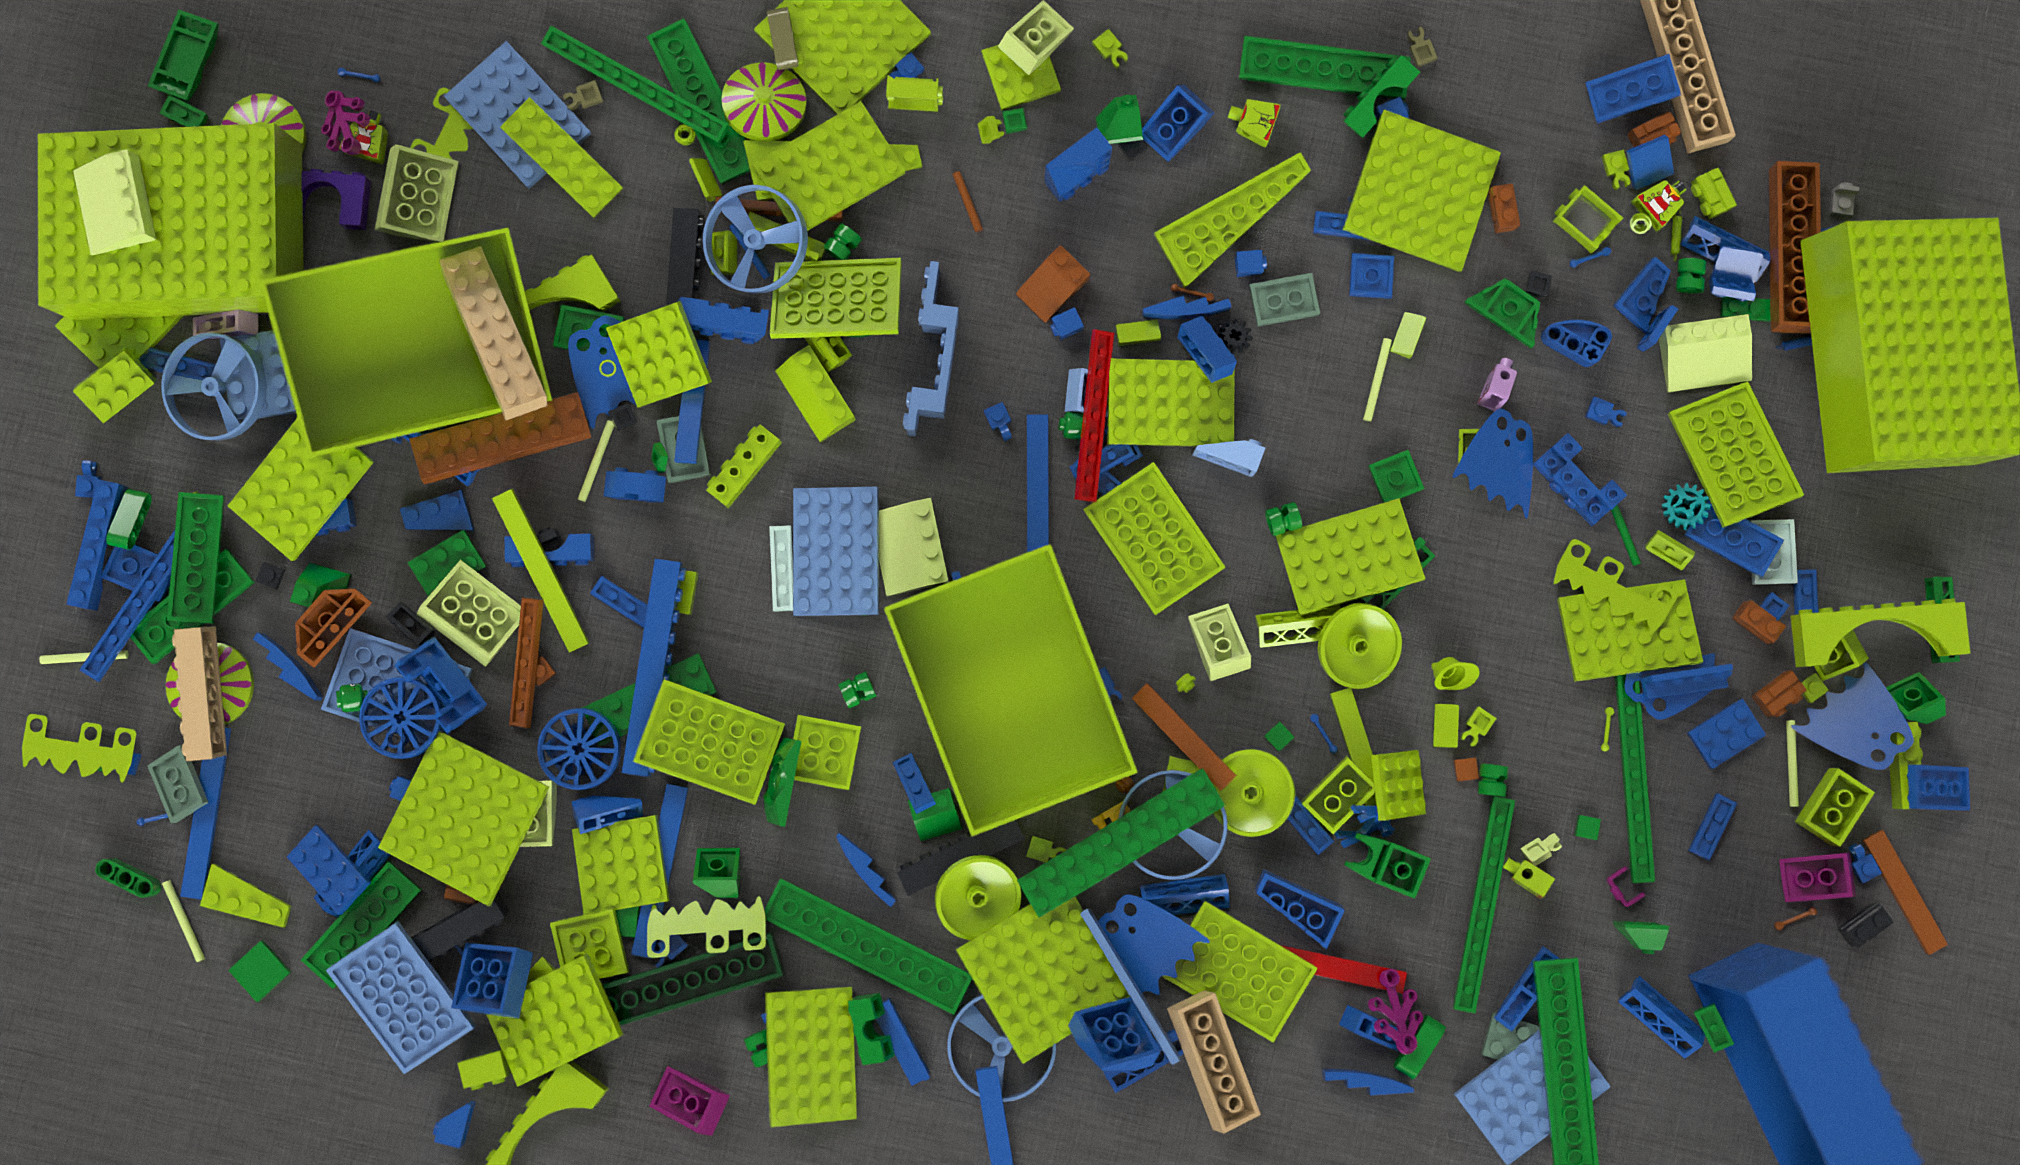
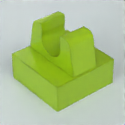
M987 116L977 124L982 144L990 143L1004 135V132H999L997 128L1002 122L995 119V116Z

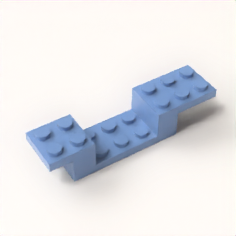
M930 261V267L925 268L924 280L927 288L922 289L921 300L924 309H919L918 321L919 325L922 326L923 332L942 335L940 345L943 354H939L937 365L940 375H936L935 390L912 387V392L907 393L906 405L909 408V412L904 413L903 426L909 436L917 435L919 416L945 419L959 321L958 307L936 304L940 266L939 262Z

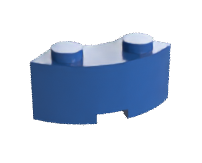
M616 467L615 471H606L603 497L650 503L664 502L666 477L658 476L657 471L645 470L644 474L628 472L626 468Z

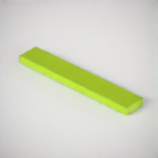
M1347 688L1331 693L1330 697L1350 759L1374 782L1371 755L1373 754L1352 689ZM1375 793L1365 802V806H1377Z

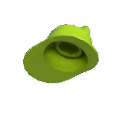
M1453 657L1443 658L1431 665L1435 678V687L1440 690H1462L1468 688L1475 683L1480 673L1479 668L1475 664L1460 662Z

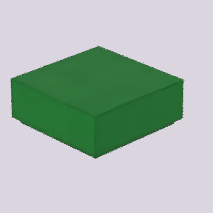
M1023 108L1002 112L1006 134L1027 130Z
M661 442L654 443L651 460L658 473L665 472L668 455Z
M1280 721L1264 735L1278 752L1294 738Z
M1578 815L1574 836L1597 840L1601 819Z

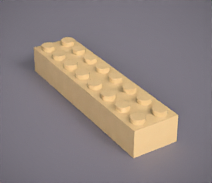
M1640 0L1657 56L1661 57L1670 54L1681 92V96L1672 98L1671 102L1687 153L1728 143L1736 135L1694 0Z
M480 246L439 260L443 277L505 421L547 406L544 389L482 247Z

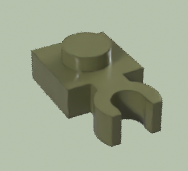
M1419 27L1417 30L1418 37H1414L1411 31L1407 33V39L1414 44L1410 46L1409 50L1416 67L1437 60L1431 40L1424 41L1423 39L1424 30L1422 27Z
M595 80L575 87L577 90L576 94L566 93L563 95L565 101L573 99V103L567 105V108L571 111L575 110L579 104H582V107L585 109L604 102Z

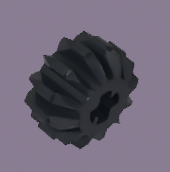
M1236 318L1233 325L1230 320H1226V326L1220 325L1219 329L1221 332L1217 333V336L1223 340L1227 349H1231L1230 353L1235 354L1237 349L1242 354L1244 352L1243 347L1246 349L1250 347L1247 341H1252L1253 336L1247 335L1252 330L1251 328L1244 329L1246 322L1243 321L1241 325H1238L1239 321ZM1232 333L1234 335H1239L1237 341L1235 340V338H1230Z

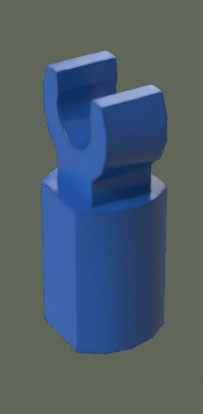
M1103 667L1099 670L1109 699L1112 694H1115L1121 700V693L1114 689L1115 684L1107 668Z

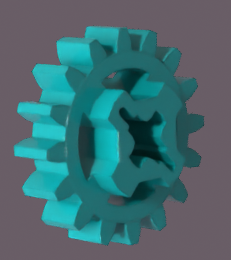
M1685 483V487L1681 488L1678 484L1676 491L1669 489L1670 496L1664 495V500L1667 503L1662 504V509L1667 510L1663 512V516H1670L1668 523L1675 522V528L1683 525L1684 530H1687L1688 525H1691L1695 529L1696 522L1702 525V517L1708 518L1709 513L1705 511L1710 510V504H1705L1709 501V497H1703L1704 490L1697 491V485L1689 488L1688 483ZM1678 497L1677 503L1671 507L1673 500ZM1686 503L1687 506H1690V509L1686 510L1682 504ZM1701 507L1700 512L1694 516L1695 510Z

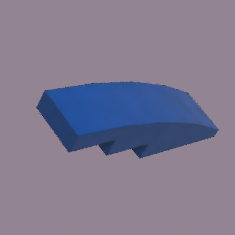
M1180 296L1143 308L1142 316L1157 319L1206 317L1230 311L1231 304L1229 299L1208 305L1206 297L1185 303L1184 297Z
M257 632L253 640L270 650L266 659L283 669L279 678L313 700L321 701L323 698L322 694L300 663L265 633Z
M838 833L836 838L858 875L877 896L891 907L897 899L880 886L885 878L869 866L873 858L842 833Z
M1542 946L1494 1016V1019L1511 1032L1537 1000L1533 961L1560 959L1544 946Z
M1322 1069V1078L1325 1081L1344 1080L1347 1088L1366 1087L1367 1093L1370 1096L1414 1093L1412 1086L1387 1076L1349 1069Z

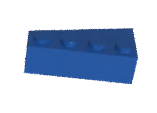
M686 297L678 299L682 303L691 329L699 330L702 335L712 336L713 334L721 335L722 339L726 340L738 338L742 339L741 342L746 344H754V342H758L765 336L769 310L761 309V313L752 312L751 307L742 306V308L731 309L732 307L725 303H715L714 306H711V302Z
M1263 869L1255 886L1256 893L1327 949L1345 911L1343 906Z

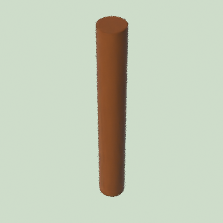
M957 171L952 175L975 232H980L983 228L961 172Z

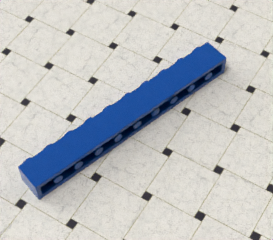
M655 559L622 773L649 777L651 773L655 772V769L633 762V758L663 679L667 681L670 679V675L667 674L668 665L671 666L673 660V653H670L671 644H675L676 632L673 629L674 623H678L679 620L677 603L682 600L683 590L680 589L681 580L684 581L686 575V568H683L681 562Z

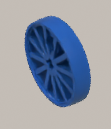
M394 677L380 682L364 698L359 713L360 729L367 743L380 754L396 759H408L419 756L427 751L428 747L437 737L438 732L442 731L443 728L434 715H415L419 710L431 703L434 704L435 713L443 708L441 700L431 687L419 679L414 678L408 682L416 686L407 702L405 701V684L407 681L404 677ZM397 682L398 703L388 689V685ZM423 689L429 695V698L413 707L417 696ZM382 690L392 708L374 699L378 692ZM370 704L390 715L368 716ZM399 716H405L406 721H402V719H399ZM369 720H390L374 731H369ZM415 720H436L433 732L419 725ZM391 728L380 746L374 740V737ZM413 728L429 736L422 746L416 738ZM395 733H398L401 737L397 745L392 741ZM410 739L415 750L405 753V746ZM388 746L397 748V753L388 751Z
M588 708L568 709L554 716L543 728L538 740V759L545 774L556 784L572 790L591 789L604 783L616 770L621 757L620 736L614 724L600 712ZM578 713L577 736L567 719V715ZM588 714L596 719L584 735V716ZM558 720H562L570 739L552 728ZM603 722L609 731L590 740L599 723ZM548 732L568 746L545 745ZM610 736L613 738L614 749L591 747ZM582 744L584 752L578 754V750L575 748ZM545 749L568 751L546 762ZM591 752L613 753L610 766ZM570 757L563 764L558 776L550 770V766ZM588 759L606 770L600 778H596ZM571 763H574L578 769L574 776L568 773V766ZM585 767L591 783L580 785V777L583 775ZM565 776L567 779H574V783L570 784L564 782L563 777Z

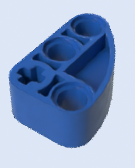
M1566 320L1553 323L1541 333V340L1546 346L1584 367H1590L1597 363L1612 339V333L1607 327L1586 320ZM1549 330H1552L1556 333V339H1551L1549 337ZM1596 333L1603 336V342H1599L1596 339ZM1567 341H1572L1575 344V350L1568 348ZM1588 352L1591 353V356H1590V357L1592 358L1591 360L1588 359V356H1589V355L1587 354Z

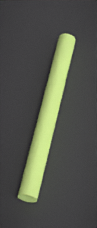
M1388 338L1383 339L1363 418L1365 421H1372L1392 342Z
M610 420L606 422L578 496L580 501L586 502L613 431L614 424Z
M121 650L116 659H127L129 656L128 650ZM91 652L40 656V663L82 662L87 659Z
M1787 720L1790 806H1799L1796 731L1791 727L1795 725V720Z
M168 880L162 883L196 962L205 959L172 882Z

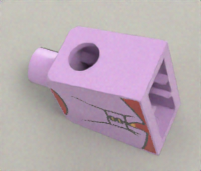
M1502 358L1500 364H1497L1492 369L1478 400V405L1496 411L1508 400L1517 375V371L1512 369L1514 362L1511 359Z

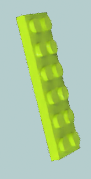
M530 97L500 126L520 148L593 218L623 189Z

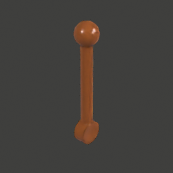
M1177 284L1171 286L1172 292L1179 291L1203 298L1206 297L1207 301H1212L1214 298L1212 293L1204 294L1184 289Z
M1811 907L1807 912L1786 921H1776L1774 928L1782 930L1787 924L1809 915L1815 916L1817 909Z

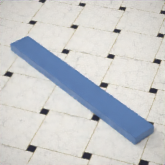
M1086 909L1081 912L1082 918L1170 1063L1174 1065L1182 1060L1092 910Z

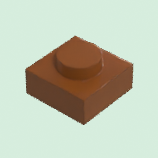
M543 656L537 661L535 683L540 687L557 674Z

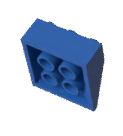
M1095 128L1045 165L1044 183L1059 202L1063 199H1070L1075 195L1076 189L1080 186L1082 188L1086 187L1092 182V177L1096 174L1100 176L1109 169L1112 146L1099 129Z
M466 943L451 1008L519 1018L533 953L516 947Z
M1131 997L1076 1011L1068 1025L1076 1043L1101 1070L1135 1071L1152 1066L1160 1054L1154 1038Z

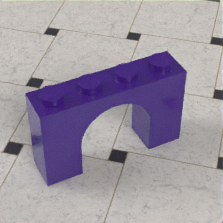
M310 169V172L302 171L303 224L305 205L309 195L317 188L330 186L337 188L341 195L339 224L344 229L366 231L371 181L365 174L352 172V175H346L341 171L335 170L331 171V173H323L319 169Z

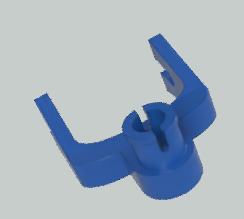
M1352 805L1351 810L1353 813H1364L1358 815L1357 818L1360 823L1365 822V824L1357 831L1337 830L1334 834L1337 839L1347 838L1341 841L1343 848H1346L1360 841L1355 838L1356 833L1369 836L1373 831L1379 830L1383 837H1388L1393 834L1395 829L1390 824L1391 820H1378L1377 806Z

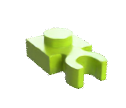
M1109 29L1092 41L1093 46L1105 60L1108 57L1112 58V65L1116 69L1119 68V63L1116 61L1117 58H1122L1125 62L1128 61L1127 54L1119 51L1122 44Z
M1624 150L1603 155L1601 158L1607 177H1614L1612 181L1614 190L1619 188L1618 180H1622L1625 187H1628L1630 179L1624 172L1629 170Z
M1477 706L1466 722L1470 729L1463 732L1460 739L1465 740L1466 736L1470 735L1472 736L1470 746H1475L1478 742V734L1485 736L1497 718Z
M1032 836L1026 857L1047 862L1049 857L1054 858L1057 852H1064L1066 849L1063 847L1053 849L1052 841Z

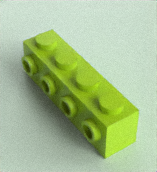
M761 424L758 427L754 426L747 434L749 438L744 444L740 443L736 447L733 458L731 460L727 459L720 468L722 470L717 477L713 476L707 483L708 488L706 491L728 509L782 443Z
M1907 722L1913 735V744L1905 752L1897 753L1894 756L1893 763L1889 766L1892 809H1909L1908 765H1921L1923 752L1919 743L1921 729L1918 726V722ZM1894 732L1890 735L1891 742L1896 745H1901L1905 740L1904 735L1900 732Z

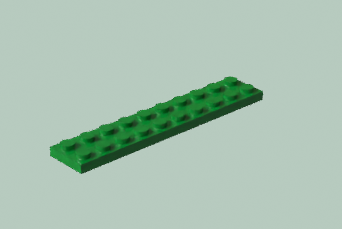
M1201 768L1019 878L1017 881L1040 918L1226 805L1205 770Z
M780 878L764 910L765 920L953 1015L972 980L969 972Z
M1578 958L1533 961L1553 1165H1599Z

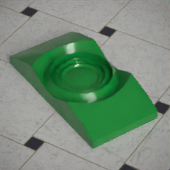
M178 9L148 87L188 102L201 83L204 65L215 47L219 24Z
M784 737L777 746L771 761L772 770L768 789L763 795L767 822L785 827L802 742L800 740Z

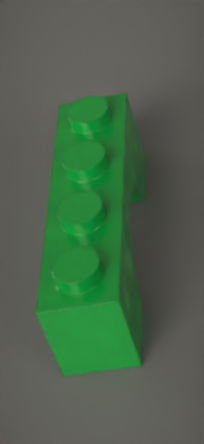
M1399 55L1397 58L1393 56L1385 65L1388 67L1383 74L1379 72L1371 81L1373 86L1369 90L1364 89L1357 97L1359 102L1354 107L1350 105L1343 113L1345 118L1342 122L1359 137L1363 138L1377 122L1373 107L1378 94L1392 86L1406 89L1420 73L1402 55Z

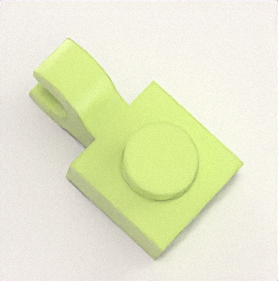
M1553 833L1543 841L1538 837L1520 849L1525 858L1531 864L1537 866L1552 856L1551 851L1559 850L1562 845L1558 842L1560 839Z

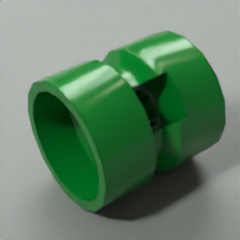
M840 223L833 232L835 237L829 238L823 249L836 260H848L852 255L851 249H856L861 243L862 238L852 229Z
M1697 258L1678 260L1677 273L1680 276L1676 279V291L1688 294L1704 292L1705 279L1702 276L1706 274L1707 262Z
M1295 502L1284 504L1281 509L1274 507L1265 510L1267 524L1272 536L1283 534L1286 529L1293 531L1302 528L1301 516Z
M866 671L856 675L853 681L847 679L838 683L849 709L859 705L862 699L868 701L877 697Z
M1480 764L1479 776L1482 777V780L1478 782L1477 794L1506 797L1507 785L1504 783V780L1508 779L1509 767Z
M766 1029L744 1038L747 1050L752 1051L750 1057L754 1067L757 1068L767 1064ZM764 1042L766 1047L758 1050L757 1045Z

